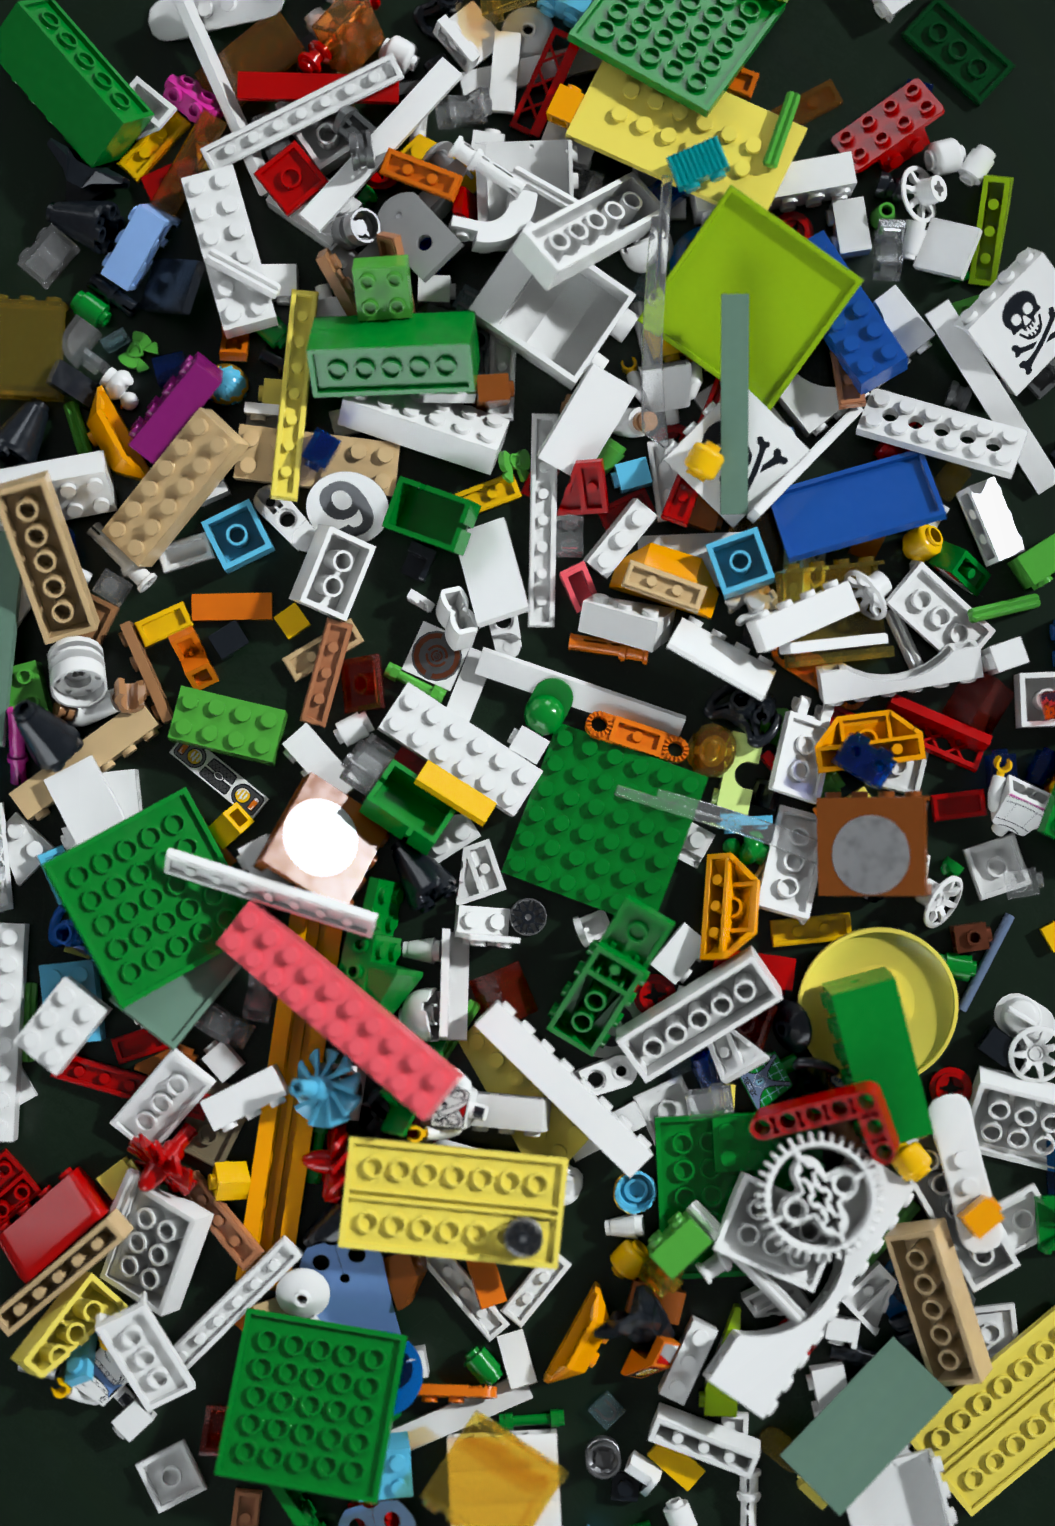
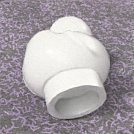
M111 367L99 382L105 388L110 400H120V409L133 410L138 406L139 400L136 394L126 392L129 385L131 386L134 383L131 374L126 370L117 371Z

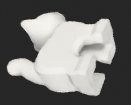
M767 585L727 599L724 603L728 607L729 614L734 613L744 604L747 605L749 612L741 614L735 621L737 626H742L744 623L753 620V614L768 609L771 612L777 609L776 604L780 603V600L775 591L771 590Z

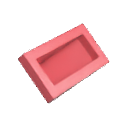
M584 561L559 573L562 584L577 613L581 612L583 601L592 594L597 593Z

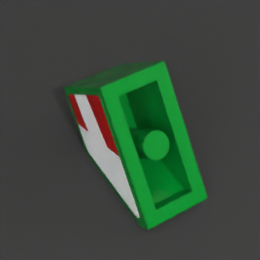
M944 540L941 552L932 557L929 562L942 576L978 597L991 577V574L967 550Z

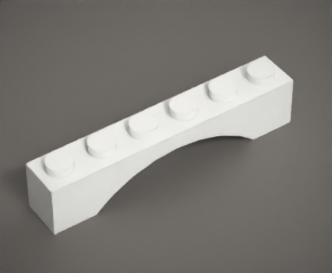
M974 639L947 644L936 656L914 669L895 674L866 673L854 669L843 662L816 666L819 697L824 705L828 704V706H839L848 700L863 702L869 700L871 696L877 695L892 697L897 694L896 692L906 690L907 692L915 693L929 686L944 688L949 686V683L958 681L960 683H972L976 681V678L984 677L981 648Z

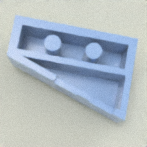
M156 203L139 204L130 211L127 227L118 233L115 239L117 244L113 252H109L102 262L104 268L100 274L126 291L136 290L153 265L154 261L152 259L159 246L164 248L167 244L166 234L172 225L178 227L182 221Z

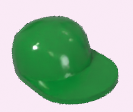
M548 678L536 685L524 712L525 724L531 731L544 736L551 735L559 730L573 703V692L569 685L557 678Z

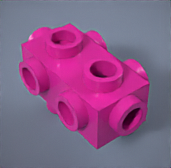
M172 74L167 78L163 97L173 104L178 111L188 117V120L194 122V137L204 139L205 127L218 123L223 116L215 95L204 90L197 80L189 76L181 75L177 77L175 74Z

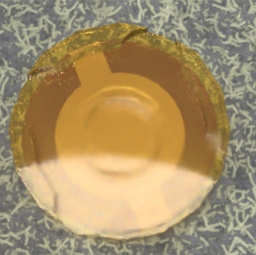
M713 723L706 724L691 736L688 743L689 754L687 760L696 773L709 778L719 777L727 772L734 762L736 741L733 734L726 727Z

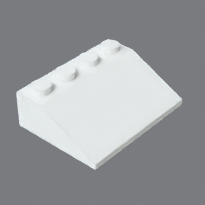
M691 615L688 619L682 617L666 647L762 701L776 673V669L772 667L774 662L762 655H759L758 659L749 655L748 653L751 649L739 642H736L733 646L725 641L727 638L725 634L714 628L711 633L701 628L704 623Z
M979 1065L972 1085V1095L968 1103L971 1107L981 1154L1055 1172V1084L1050 1082H1026L1016 1074Z
M740 1171L730 1195L713 1250L814 1293L827 1262L825 1254H821L820 1262L816 1263L812 1253L809 1261L804 1260L803 1251H801L798 1258H795L793 1256L794 1247L788 1253H785L783 1249L786 1242L777 1247L775 1241L779 1236L775 1235L773 1238H769L767 1234L772 1230V1227L763 1229L761 1226L763 1222L767 1221V1217L763 1219H758L757 1217L759 1212L764 1211V1207L756 1208L754 1205L756 1202L762 1201V1197H755L754 1192L763 1191V1187L756 1186L755 1181L760 1180L764 1182V1180ZM772 1184L771 1203L773 1212L777 1215L781 1199L791 1192ZM800 1196L807 1203L809 1212H815L822 1219L818 1208H813L805 1198ZM798 1202L791 1203L788 1206V1215L791 1217L799 1216L802 1212L801 1204ZM827 1212L829 1221L826 1223V1226L830 1225L837 1231L836 1221L839 1217L835 1218ZM813 1220L800 1226H790L783 1221L780 1222L781 1227L789 1235L801 1242L812 1245L835 1243L836 1238H828L822 1235Z
M137 1185L124 1214V1217L134 1229L108 1253L100 1278L137 1302H140L141 1293L146 1291L147 1305L151 1311L159 1316L180 1310L214 1214L193 1201L157 1188L143 1192L140 1191Z

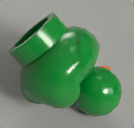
M752 833L744 836L742 846L735 838L726 839L723 842L722 849L724 853L731 852L734 855H738V859L744 865L756 863L761 866L767 856L769 846L763 844L761 836Z

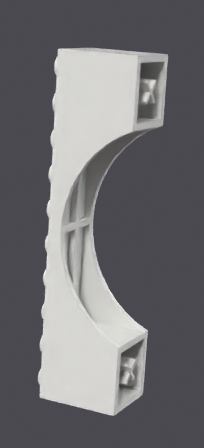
M863 1152L859 1157L862 1159L868 1154ZM847 1157L844 1158L839 1166L848 1167L855 1172L858 1171L856 1165ZM872 1157L866 1166L868 1167L873 1164L877 1166V1169L871 1172V1175L879 1174L881 1175V1180L874 1182L875 1186H884L883 1191L876 1192V1196H883L885 1198L884 1202H876V1206L883 1208V1213L874 1211L873 1215L880 1219V1223L870 1222L869 1225L876 1231L875 1233H871L868 1230L864 1232L869 1238L868 1242L862 1240L861 1237L857 1240L861 1245V1249L858 1250L852 1244L849 1246L852 1255L848 1256L845 1250L842 1249L840 1250L842 1259L838 1260L835 1256L832 1271L824 1288L811 1305L804 1310L809 1318L797 1326H794L789 1320L781 1325L762 1330L732 1329L702 1373L709 1382L763 1419L766 1414L770 1416L778 1405L776 1399L781 1391L786 1392L794 1380L791 1376L797 1368L801 1369L809 1357L806 1353L812 1344L816 1346L824 1335L823 1327L827 1321L831 1323L839 1312L838 1304L842 1298L846 1300L854 1289L852 1283L857 1275L861 1277L869 1266L867 1260L872 1253L876 1254L884 1243L882 1237L887 1230L891 1231L899 1220L897 1214L902 1207L906 1208L914 1197L912 1191L915 1187L904 1181L884 1165L877 1163ZM847 1176L840 1177L836 1182L837 1189L840 1191L847 1190L850 1187V1179ZM860 1179V1189L857 1194L842 1204L849 1218V1226L844 1236L851 1234L864 1216L867 1205V1190L864 1179ZM828 1182V1184L826 1185V1187L829 1188V1190L832 1192V1196H833V1199L830 1201V1203H831V1205H832L834 1211H836L837 1209H836V1207H835V1205H834V1199H835L836 1197H838V1195H836V1194L830 1189V1185H829V1182Z

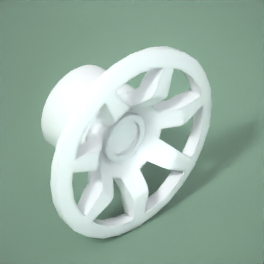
M919 166L908 167L901 179V194L906 210L914 220L923 223L930 222L936 214L935 204L944 201L947 197V187L942 177L939 175L930 177ZM913 171L918 172L920 174L918 178L916 177ZM907 177H909V181L914 186L906 185ZM906 193L914 194V198L909 202ZM917 204H919V207L917 209L918 215H916V213L912 209ZM925 210H926L927 212H929V215H928L926 218H925Z
M858 570L848 571L844 575V581H849L851 587L858 588V590H853L855 598L862 597L863 599L860 604L857 602L860 612L872 620H882L887 614V605L884 598L892 592V585L887 576L880 571H874L869 576ZM869 604H870V612H871V613H869L868 611H866Z
M958 876L948 877L940 884L932 879H928V884H932V895L916 896V901L925 906L923 920L927 927L936 928L940 926L954 912L963 891V882ZM956 896L954 902L949 900V897ZM945 906L950 907L947 913L944 910Z
M1031 1026L1019 1032L1012 1040L1008 1051V1061L1012 1071L1020 1079L1031 1083H1043L1055 1077V1069L1050 1074L1044 1076L1042 1065L1046 1062L1049 1065L1055 1066V1060L1048 1056L1049 1052L1055 1051V1043L1045 1044L1047 1033L1055 1037L1053 1029L1046 1026ZM1041 1031L1039 1037L1035 1035L1026 1036L1029 1033ZM1019 1042L1020 1047L1018 1051H1015V1047ZM1014 1057L1022 1058L1025 1061L1020 1071L1015 1066ZM1031 1066H1035L1039 1078H1030L1024 1074L1030 1070Z

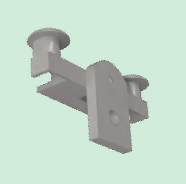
M442 141L433 145L422 159L428 163L460 174L463 177L467 174L471 180L474 178L471 172L459 160L447 156L453 147V144L449 141ZM424 191L419 195L415 192L400 193L389 198L380 208L377 215L380 221V232L384 231L401 235L404 254L409 256L410 268L426 283L464 246L441 221L452 210L453 202ZM425 238H431V247L425 251L420 250L421 241ZM377 239L369 243L359 254L355 251L356 248L344 250L336 243L330 247L331 253H335L340 259L343 269L342 273L345 277L351 279L353 285L352 267L354 258L380 256Z

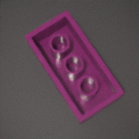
M197 352L194 357L190 354L180 365L181 369L178 372L177 378L174 375L169 378L163 387V395L160 398L156 395L147 406L146 416L144 418L139 416L130 427L131 431L128 434L131 436L129 446L153 465L196 411L202 408L222 383L223 371L200 352Z

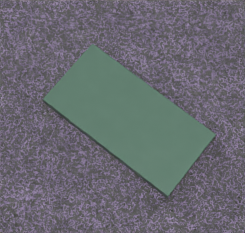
M224 951L120 1010L174 1051L242 966ZM111 996L109 1001L118 1007L115 999Z
M892 1337L783 1451L780 1457L841 1516L946 1405L953 1395Z

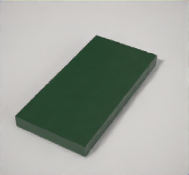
M932 0L901 34V37L978 107L1016 66L944 0Z

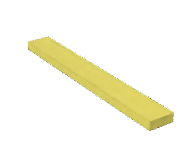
M292 289L270 491V499L298 501L310 384L306 348L314 317H317L319 292Z

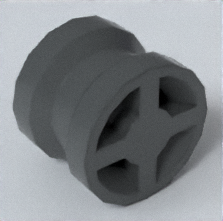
M953 380L943 405L947 407L955 406L958 411L964 412L973 393L970 386H960L958 381Z

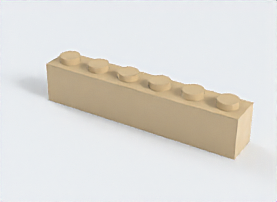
M146 703L139 712H120L83 739L84 745L81 750L75 752L62 770L93 755L101 772H107L116 765L114 761L122 755L126 758L138 749L135 745L142 740L148 742L159 734L157 729L162 725L156 720ZM42 769L9 793L27 820L36 819L39 821L51 812L49 808L55 802L43 780L58 772H53L51 769Z
M117 1208L0 1306V1328L8 1337L130 1234L134 1227Z

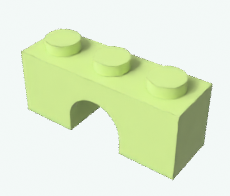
M732 731L730 735L735 746L734 757L729 767L716 775L721 780L719 789H713L711 804H715L714 810L747 817L753 790L743 788L737 784L735 771L742 763L759 764L762 747L757 749L749 746L746 733Z

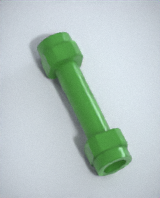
M391 662L388 664L383 674L384 677L393 682H396V680L404 684L409 682L439 703H442L447 690L436 684L433 687L401 671L402 667Z

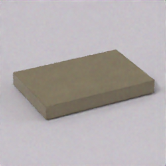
M209 1073L216 1080L207 1092L212 1094V1096L232 1086V1084L226 1081L222 1083L218 1077ZM187 1116L184 1123L193 1126L197 1130L198 1135L194 1137L184 1152L214 1167L215 1162L226 1161L247 1119L246 1116L236 1120L238 1126L226 1132H223L222 1128L213 1131L207 1116L204 1121Z

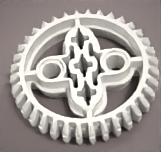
M811 1131L807 1132V1141L803 1140L801 1134H797L798 1143L795 1145L791 1138L786 1139L789 1145L788 1149L785 1150L784 1146L779 1144L777 1147L782 1152L779 1156L773 1151L769 1153L775 1159L774 1162L771 1164L767 1160L763 1161V1164L769 1168L768 1172L758 1171L760 1176L765 1177L764 1182L760 1180L755 1181L756 1186L763 1187V1191L754 1192L755 1197H762V1201L754 1204L755 1207H764V1211L757 1214L758 1219L767 1217V1221L761 1224L762 1228L767 1229L771 1226L772 1230L768 1232L767 1236L769 1238H773L775 1235L779 1236L775 1241L777 1247L786 1242L783 1249L785 1253H788L794 1247L793 1256L795 1258L800 1256L801 1251L804 1252L805 1261H809L811 1253L814 1254L816 1263L820 1262L821 1254H825L827 1262H831L830 1253L834 1252L838 1260L842 1259L840 1252L842 1249L845 1250L848 1256L852 1255V1251L849 1248L850 1245L853 1244L859 1250L861 1245L857 1240L860 1237L865 1242L869 1241L864 1232L868 1230L871 1233H875L876 1230L869 1225L871 1221L880 1223V1219L873 1216L874 1211L883 1213V1208L876 1206V1202H884L885 1198L883 1196H876V1192L883 1191L884 1186H875L874 1182L881 1180V1175H871V1172L875 1171L877 1166L873 1164L867 1167L866 1164L871 1160V1157L869 1155L864 1156L862 1159L859 1157L864 1149L859 1147L853 1152L852 1149L855 1142L852 1140L845 1147L843 1145L845 1137L840 1135L837 1142H834L835 1136L832 1132L828 1134L827 1140H824V1133L822 1131H818L817 1139L815 1140ZM813 1148L834 1150L849 1158L856 1165L858 1171L855 1172L848 1167H839L825 1173L817 1159L812 1156L801 1155V1151ZM790 1157H794L789 1174L796 1190L781 1199L778 1214L775 1215L771 1203L772 1184L780 1167ZM801 1162L808 1168L812 1167L813 1170L809 1172L811 1182L806 1177L799 1176L802 1172ZM816 1174H818L823 1181H829L830 1189L836 1195H838V1197L834 1199V1205L837 1209L836 1211H834L830 1203V1201L833 1199L832 1192L825 1185H820L816 1177ZM842 1176H847L850 1179V1187L845 1191L838 1190L836 1186L837 1180ZM860 1179H864L867 1190V1205L864 1216L856 1229L848 1236H844L849 1226V1218L842 1204L857 1194L860 1189ZM802 1182H804L809 1191L806 1193L807 1202L813 1208H818L822 1219L815 1212H809L807 1203L800 1198L804 1194ZM814 1187L821 1193H826L823 1196L824 1206L817 1200H812L815 1197ZM794 1202L800 1203L802 1206L801 1214L796 1217L789 1216L787 1212L788 1206ZM827 1212L835 1218L839 1217L836 1221L837 1231L830 1225L826 1226V1223L829 1221ZM813 1220L822 1235L828 1238H837V1242L827 1245H812L801 1242L789 1235L781 1227L780 1222L783 1221L790 1226H800Z

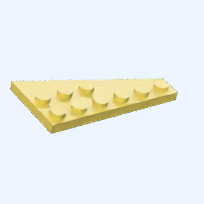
M475 1024L467 1032V1041H459L461 1048L486 1092L547 1097ZM552 1101L549 1131L540 1133V1137L524 1136V1131L514 1130V1134H511L521 1153L569 1158V1161L590 1139Z

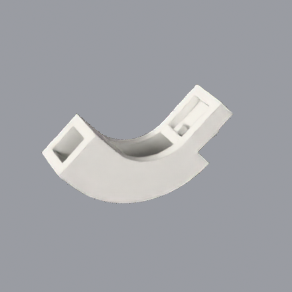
M522 190L519 197L516 198L509 192L506 199L505 212L500 218L482 222L453 215L448 228L461 242L473 241L472 252L487 253L504 249L516 241L526 224L531 220L535 211L538 193Z

